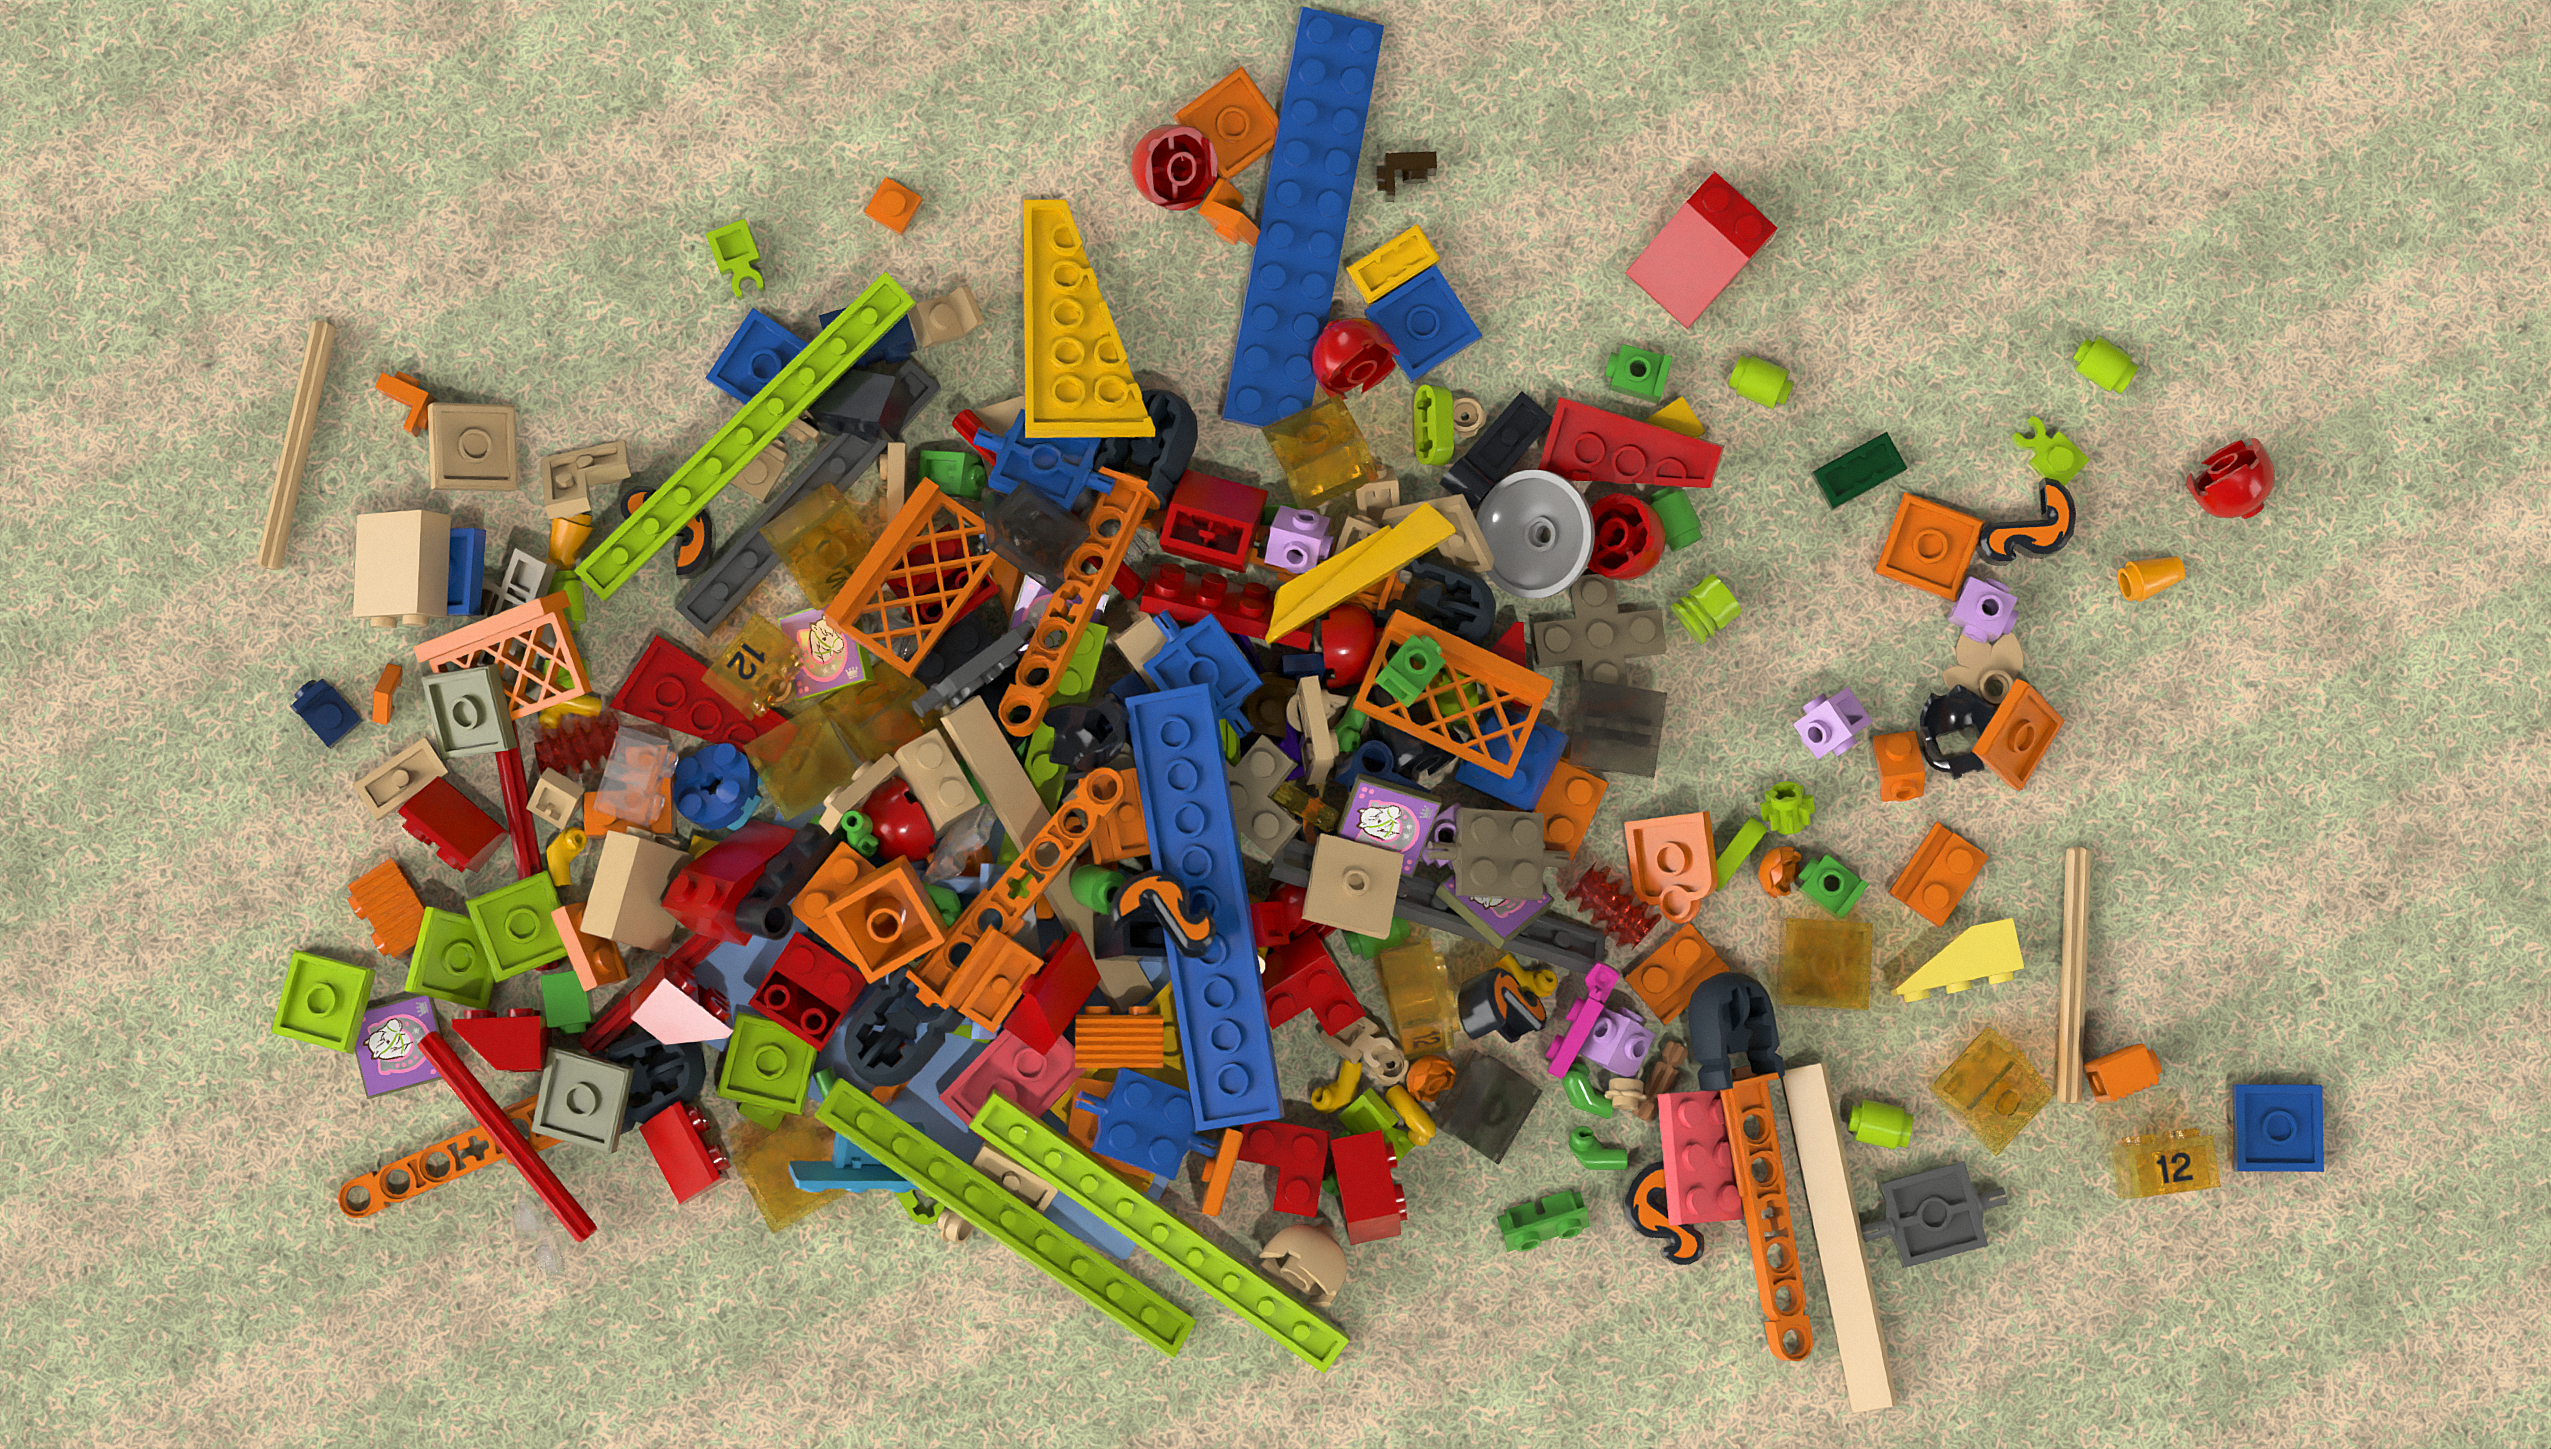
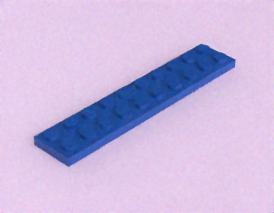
M1302 7L1299 10L1275 135L1276 138L1258 223V229L1261 232L1253 249L1221 415L1222 421L1301 438L1306 436L1317 381L1312 369V351L1328 323L1384 25L1307 7Z
M1213 683L1125 698L1126 709L1130 716L1129 727L1153 870L1168 871L1182 880L1189 892V912L1192 915H1197L1200 909L1205 908L1210 911L1216 923L1214 943L1210 951L1200 958L1183 957L1163 928L1196 1130L1202 1131L1285 1117Z

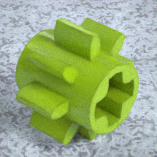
M1783 781L1773 785L1770 791L1764 792L1766 802L1760 803L1762 821H1770L1772 831L1776 830L1784 835H1792L1802 831L1806 825L1811 824L1810 814L1815 813L1813 795H1805L1804 785H1798L1792 781Z

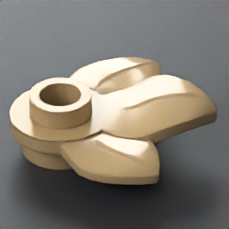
M2010 632L2009 635L2004 634L1993 646L1987 641L1985 644L1976 642L1961 633L1955 649L1958 666H1953L1943 671L1942 678L1950 691L1960 684L1977 694L1987 704L1993 705L1995 710H1998L2013 686L2015 676L2023 667L2024 656L2021 645L2013 632ZM1990 681H1996L2001 685L2002 692L2000 696H1992L1988 693L1987 685Z

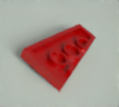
M1560 396L1538 470L1550 471L1571 481H1604L1624 484L1640 483L1660 486L1711 488L1715 480L1724 445Z
M656 635L609 706L612 709L717 745L724 743L732 744L743 754L751 755L775 765H779L802 730L658 635Z

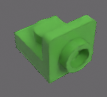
M921 450L916 488L923 478L926 477L937 484L940 491L948 497H961L969 501L980 502L982 490L987 480L983 459L964 452Z

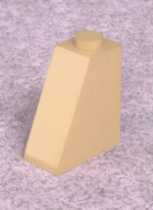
M1126 599L1102 617L1099 625L1109 627L1107 639L1131 670H1135L1153 693L1161 692L1142 665L1160 652L1167 639L1157 625L1153 623V619L1148 613L1139 611L1140 606L1132 599Z

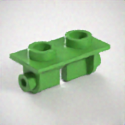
M1567 1190L1542 1198L1541 1201L1545 1210V1214L1537 1215L1533 1201L1505 1209V1214L1497 1216L1501 1232L1504 1234L1507 1252L1516 1249L1520 1252L1530 1251L1537 1248L1542 1241L1555 1237L1560 1239L1572 1238L1580 1234L1584 1228L1590 1227L1588 1210L1584 1205L1580 1191L1572 1193L1571 1190Z

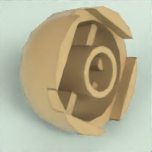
M1307 1224L1288 1226L1278 1231L1259 1254V1258H1265L1261 1267L1273 1282L1292 1295V1286L1302 1290L1310 1296L1306 1302L1307 1304L1322 1308L1330 1306L1341 1291L1346 1280L1348 1263L1342 1247L1337 1243L1339 1238L1336 1233L1320 1224L1316 1227Z

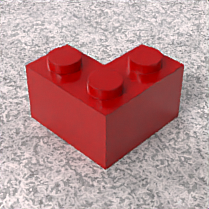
M1314 928L1265 958V970L1261 976L1269 1024L1272 1030L1306 1009L1311 1008L1327 1035L1331 1037L1366 1015L1355 993Z
M1267 1120L1243 1124V1139L1237 1160L1279 1167L1272 1211L1316 1218L1330 1131Z
M1382 1130L1330 1140L1350 1246L1401 1235L1400 1221L1408 1220L1407 1207L1402 1183L1393 1185L1390 1169L1398 1167L1393 1142L1384 1143Z

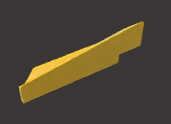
M1426 502L1393 529H1391L1390 525L1385 526L1282 585L1276 592L1275 607L1265 638L1267 644L1270 645L1448 541L1457 532L1456 528Z

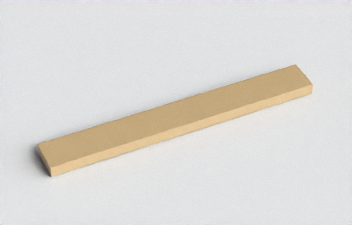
M980 695L973 696L940 718L1021 854L1052 817ZM1052 842L1043 843L1037 850V861L1043 867L1054 866L1060 859L1058 846ZM1074 857L1046 889L1044 895L1068 936L1073 930L1081 936L1101 976V980L1097 985L1115 1015L1123 1014L1128 1010V1007L1134 1006L1154 990L1137 961L1095 960L1094 916L1106 914L1082 906L1074 899L1070 890V880L1074 872L1081 868ZM1028 860L1026 861V865L1032 875L1041 882L1045 878V874L1034 870Z
M1823 1062L1785 1070L1786 1075L1783 1076V1082L1852 1412L1857 1413L1898 1405L1827 1063Z

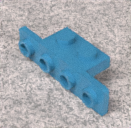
M906 1122L925 1135L926 1129L922 1122ZM836 1131L832 1161H790L789 1173L795 1187L807 1192L818 1193L825 1189H845L850 1192L862 1193L868 1189H888L892 1192L905 1193L911 1189H920Z

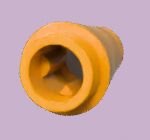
M582 512L570 518L559 517L552 519L548 560L557 565L556 569L563 571L572 570L573 564H575L594 527L590 526L593 518L592 515Z
M2178 556L2128 561L2125 567L2120 568L2117 572L2119 588L2127 601L2136 600L2143 602L2185 579V569Z

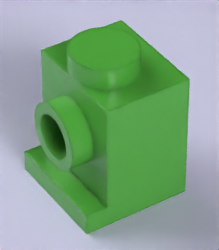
M1623 344L1619 354L1611 352L1604 376L1612 378L1609 390L1658 404L1673 357L1659 355ZM1634 363L1643 365L1645 374L1641 377L1633 376L1630 372V366Z
M1412 634L1374 681L1409 708L1446 662V660L1439 656L1442 653V648L1428 636L1422 635L1418 639ZM1410 658H1413L1423 666V669H1413L1409 663Z
M1828 854L1823 855L1820 860L1812 856L1797 876L1803 880V883L1797 890L1837 921L1842 920L1869 885ZM1826 876H1833L1838 880L1839 885L1836 891L1830 892L1825 889L1823 882Z

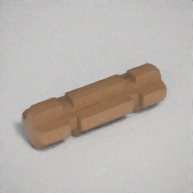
M1670 1040L1666 1043L1660 1054L1663 1057L1662 1060L1656 1062L1644 1085L1643 1093L1647 1095V1100L1638 1101V1109L1632 1110V1114L1643 1121H1653L1659 1110L1657 1094L1668 1093L1679 1072L1676 1070L1677 1066H1681L1688 1055V1049L1678 1042Z

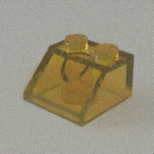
M883 659L871 666L874 680L833 692L817 703L854 755L863 763L870 759L875 764L886 753L893 758L900 747L935 728L939 729L943 726L940 720L942 717L935 708L921 717L912 707L911 702L927 692L925 685L914 676L908 677Z
M1988 1026L1976 1039L1970 1042L1962 1054L1928 1088L1941 1105L1995 1157L2002 1152L2055 1095L2021 1050Z

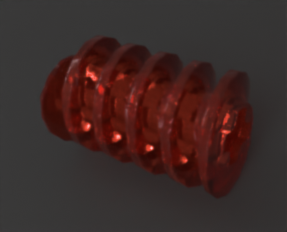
M612 711L607 712L606 725H602L597 717L592 715L590 717L589 729L585 730L579 719H575L572 733L568 734L562 723L557 724L556 737L552 738L545 727L540 728L539 741L534 742L536 759L541 775L549 767L567 777L569 764L576 774H582L585 770L586 760L594 771L599 770L602 765V756H604L610 766H615L618 764L619 752L627 761L628 746L620 721H618Z
M1595 862L1567 892L1564 899L1570 902L1578 897L1582 898L1577 911L1582 914L1590 909L1595 910L1590 923L1594 926L1602 921H1606L1607 924L1603 935L1607 938L1618 932L1620 936L1615 946L1621 949L1631 944L1633 946L1632 951L1661 920L1662 915L1657 912L1646 918L1645 914L1649 903L1643 901L1633 906L1632 903L1637 892L1631 889L1620 894L1619 892L1624 880L1619 877L1608 883L1607 878L1611 868L1605 866L1595 871Z

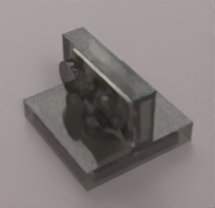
M1023 480L1006 498L993 490L982 501L987 548L1054 594L1065 583L1062 563L1091 535L1090 525L1026 480Z
M1582 679L1576 715L1572 720L1570 736H1572L1568 766L1654 779L1667 693Z
M1474 1050L1433 1118L1436 1128L1499 1165L1543 1091L1500 1060L1489 1054L1486 1056Z

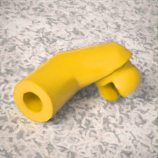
M583 694L540 710L538 722L544 728L556 729L561 724V717L571 713L596 720L601 710L602 699Z
M1511 953L1494 964V967L1498 966L1511 973L1518 981L1523 992L1529 990L1540 999L1550 996L1557 987L1558 980L1553 971L1549 969H1543L1542 971L1523 970Z

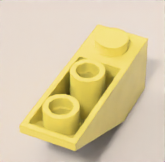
M2013 918L1964 929L1891 990L1892 997L1903 995L1904 1001L1907 1003L1930 998L1929 989L1945 986L1947 994L1973 989L1971 980L1987 977L1989 985L2015 980L2013 971L2024 969Z

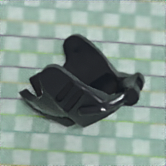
M1960 684L1942 696L1931 693L1920 715V734L1924 743L1922 750L1927 763L1935 770L1949 772L1953 780L1962 778V774L1974 770L1976 772L1985 770L1983 761L1973 752L1948 760L1945 759L1936 738L1972 727L1979 740L1996 713L1993 705L1987 704L1977 694Z
M1108 693L1105 697H1094L1086 702L1064 703L1047 709L1042 721L1046 726L1054 728V747L1049 755V762L1072 768L1070 772L1065 773L1063 780L1083 778L1096 768L1118 757L1125 743V724L1129 721L1130 716L1125 709L1119 707L1118 699L1114 694ZM1101 712L1107 717L1114 729L1106 739L1103 738L1097 729Z

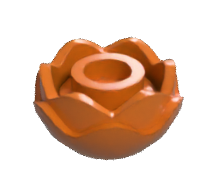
M1779 846L1769 850L1760 864L1758 880L1763 890L1773 898L1789 895L1791 892L1790 884L1798 878L1797 876L1801 872L1798 861L1802 858V855L1793 851L1794 847Z
M1430 1054L1420 1058L1408 1071L1406 1080L1408 1093L1418 1102L1421 1100L1426 1102L1435 1101L1441 1091L1449 1090L1454 1086L1455 1075L1457 1074L1455 1065L1450 1059L1440 1055Z

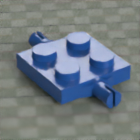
M1022 408L1014 425L1004 436L979 427L973 441V445H978L997 453L996 464L989 477L988 487L1069 517L1077 497L1086 487L1110 496L1116 483L1115 478L1113 479L1093 471V461L1100 448L1101 438H1025V410Z
M1168 610L1161 612V617L1156 616L1152 621L1157 625L1167 641L1157 655L1142 665L1160 691L1213 683L1218 719H1226L1239 739L1246 736V732L1250 733L1254 727L1249 723L1239 707H1241L1246 697L1265 684V682L1213 613L1207 615L1196 625L1181 630Z
M1119 1068L1113 1087L1104 1099L1080 1090L1077 1098L1092 1104L1076 1100L1075 1108L1098 1115V1130L1090 1150L1092 1152L1168 1180H1175L1182 1158L1189 1149L1212 1158L1216 1150L1201 1144L1211 1148L1218 1147V1140L1195 1133L1196 1126L1190 1092L1129 1069Z

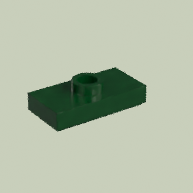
M1885 432L1816 469L1811 473V476L1832 511L1903 473L1908 468L1889 434Z

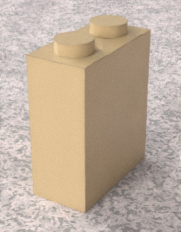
M426 510L357 515L353 617L371 620L370 627L382 629L397 628V621H402V625L425 627L429 625V619L447 618L451 515Z
M937 728L900 747L894 755L893 759L899 766L893 776H899L910 788L903 795L906 799H910L912 803L919 802L930 823L935 840L963 826L981 804Z
M629 826L627 827L626 834L608 830L580 931L639 949L667 955L677 919L663 909L660 904L667 895L670 884L677 878L685 866L694 861L695 855L678 850L680 846L679 841L655 835L654 842H652L653 833Z

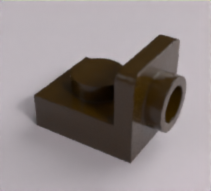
M1436 151L1385 153L1384 165L1376 166L1377 191H1385L1386 202H1394L1395 177H1402L1403 183L1420 184L1428 182V176H1436Z
M1276 672L1259 673V676L1265 684L1246 697L1240 707L1243 715L1254 727L1250 733L1246 732L1247 735L1244 737L1258 740L1261 735H1265L1278 744L1287 738L1285 698L1297 690V682L1281 678V675Z

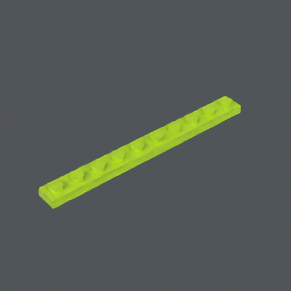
M886 271L881 274L596 548L574 572L606 603L916 305V302Z
M1067 615L1066 620H1067L1070 624H1073V623L1071 622L1069 616ZM1092 622L1088 623L1056 692L1047 699L1049 702L1048 709L1064 703L1086 702L1089 700L1109 627ZM1062 631L1058 647L1062 646L1067 640L1068 635L1065 631ZM1041 721L1036 731L1033 732L1023 770L1049 814L1053 817L1058 811L1066 780H1063L1065 773L1069 772L1070 767L1049 762V755L1054 747V728L1046 726ZM1005 831L996 862L997 865H1005L1006 872L1020 856L1007 831ZM1025 863V864L1023 865V868L1026 869V870H1028V871H1030L1029 868H1028V866H1027L1026 863ZM1031 872L1022 881L1017 879L1011 880L1010 885L1014 890L1010 896L1013 899L1018 895L1024 898L1029 895L1030 892L1027 890L1026 885L1033 877ZM960 1025L954 1032L950 1033L971 1039L972 1025ZM972 1039V1040H976V1041H979V1042H983V1043H986V1044H990L993 1039Z
M842 1078L837 1079L815 1113V1118L1169 1359L1176 1357L1197 1322L1195 1319Z
M996 1088L970 1121V1129L1323 1374H1325L1350 1341L1348 1333Z

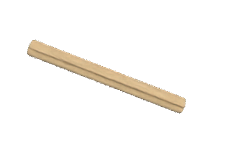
M313 321L311 324L257 557V565L262 568L279 570L282 566L336 333L335 326L328 322Z
M2085 847L2068 848L2065 863L2057 1100L2060 1103L2077 1104L2082 1100L2091 851Z

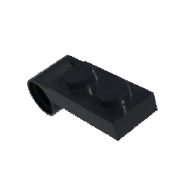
M1521 391L1471 449L1451 467L1439 484L1451 495L1463 494L1471 511H1473L1552 423L1553 417Z
M807 823L804 827L800 828L793 835L792 841L784 850L767 864L765 871L753 883L754 886L738 903L735 910V923L738 929L743 933L774 941L786 937L793 925V912L788 903L843 841L839 833L835 830L830 834L821 825Z

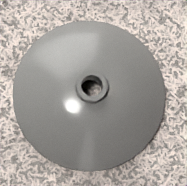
M1524 470L1507 476L1498 482L1486 495L1476 518V522L1495 558L1492 570L1485 571L1486 574L1502 590L1517 597L1539 599L1563 592L1578 580L1591 558L1595 530L1590 507L1579 489L1559 474L1545 470ZM1547 527L1551 531V538L1548 542L1543 538V532Z

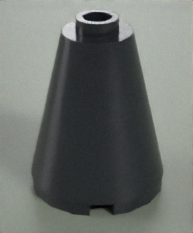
M1381 666L1379 667V670L1375 678H1377V676L1381 673ZM1379 684L1370 688L1366 699L1374 702V705L1384 708L1395 704L1393 696ZM1426 699L1411 704L1409 708L1406 707L1413 723L1424 726L1435 722ZM1399 710L1392 711V713L1401 717ZM1369 716L1374 740L1380 741L1390 748L1394 757L1392 772L1416 783L1413 777L1414 774L1427 770L1428 776H1430L1457 757V755ZM1450 723L1445 724L1451 740L1463 744L1464 741L1461 735ZM1438 727L1431 730L1437 734H1440Z

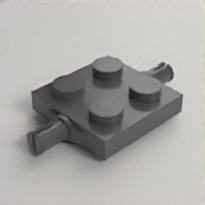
M1025 620L1009 633L1002 634L999 640L951 673L940 684L934 683L931 685L930 690L911 702L915 712L923 717L931 709L935 708L938 711L948 703L954 709L970 698L985 683L988 685L1018 660L1015 652L1027 640L1033 637L1036 631L1034 626L1028 620Z
M1965 1161L1880 1183L1885 1203V1219L1860 1225L1862 1232L1878 1228V1231L1863 1235L1865 1243L1890 1236L1897 1247L1902 1268H1907L1988 1246L1982 1225L1983 1210L2007 1205L2008 1201L2007 1197L1989 1200L1993 1197L2005 1195L2003 1187L1978 1194V1191L1970 1182Z

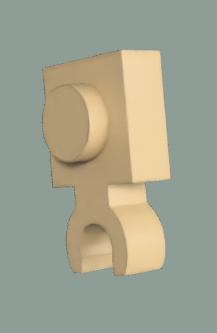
M1365 1016L1331 1037L1327 1035L1325 1030L1319 1035L1323 1044L1353 1065L1363 1056L1370 1070L1379 1075H1382L1385 1070L1376 1060V1057L1382 1052H1388L1395 1058L1399 1055L1394 1044L1389 1039L1379 1037L1382 1032L1378 1025Z

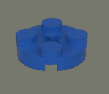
M724 743L706 747L695 753L692 757L683 758L677 764L675 769L677 779L674 785V802L678 811L686 819L703 829L716 830L729 826L745 813L741 808L746 803L748 797L753 801L758 787L756 768L732 744ZM717 780L723 781L722 784L716 787V793L712 795L709 792L711 785Z

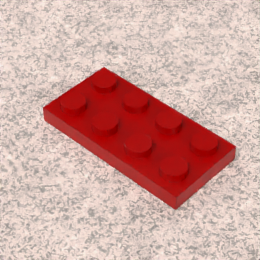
M1173 563L1153 564L1142 595L1139 611L1160 616L1161 612L1168 610L1173 619L1197 624L1207 615L1213 613L1226 631L1265 640L1275 607L1276 592L1270 591L1267 586L1260 583L1249 582L1244 585L1231 582L1223 575L1217 573L1200 575L1187 572L1184 567ZM1316 618L1275 642L1308 650Z

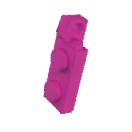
M1597 960L1585 975L1588 989L1585 999L1576 997L1565 1018L1571 1024L1564 1036L1556 1033L1544 1055L1551 1059L1548 1063V1073L1559 1079L1561 1077L1564 1078L1621 973L1619 970Z

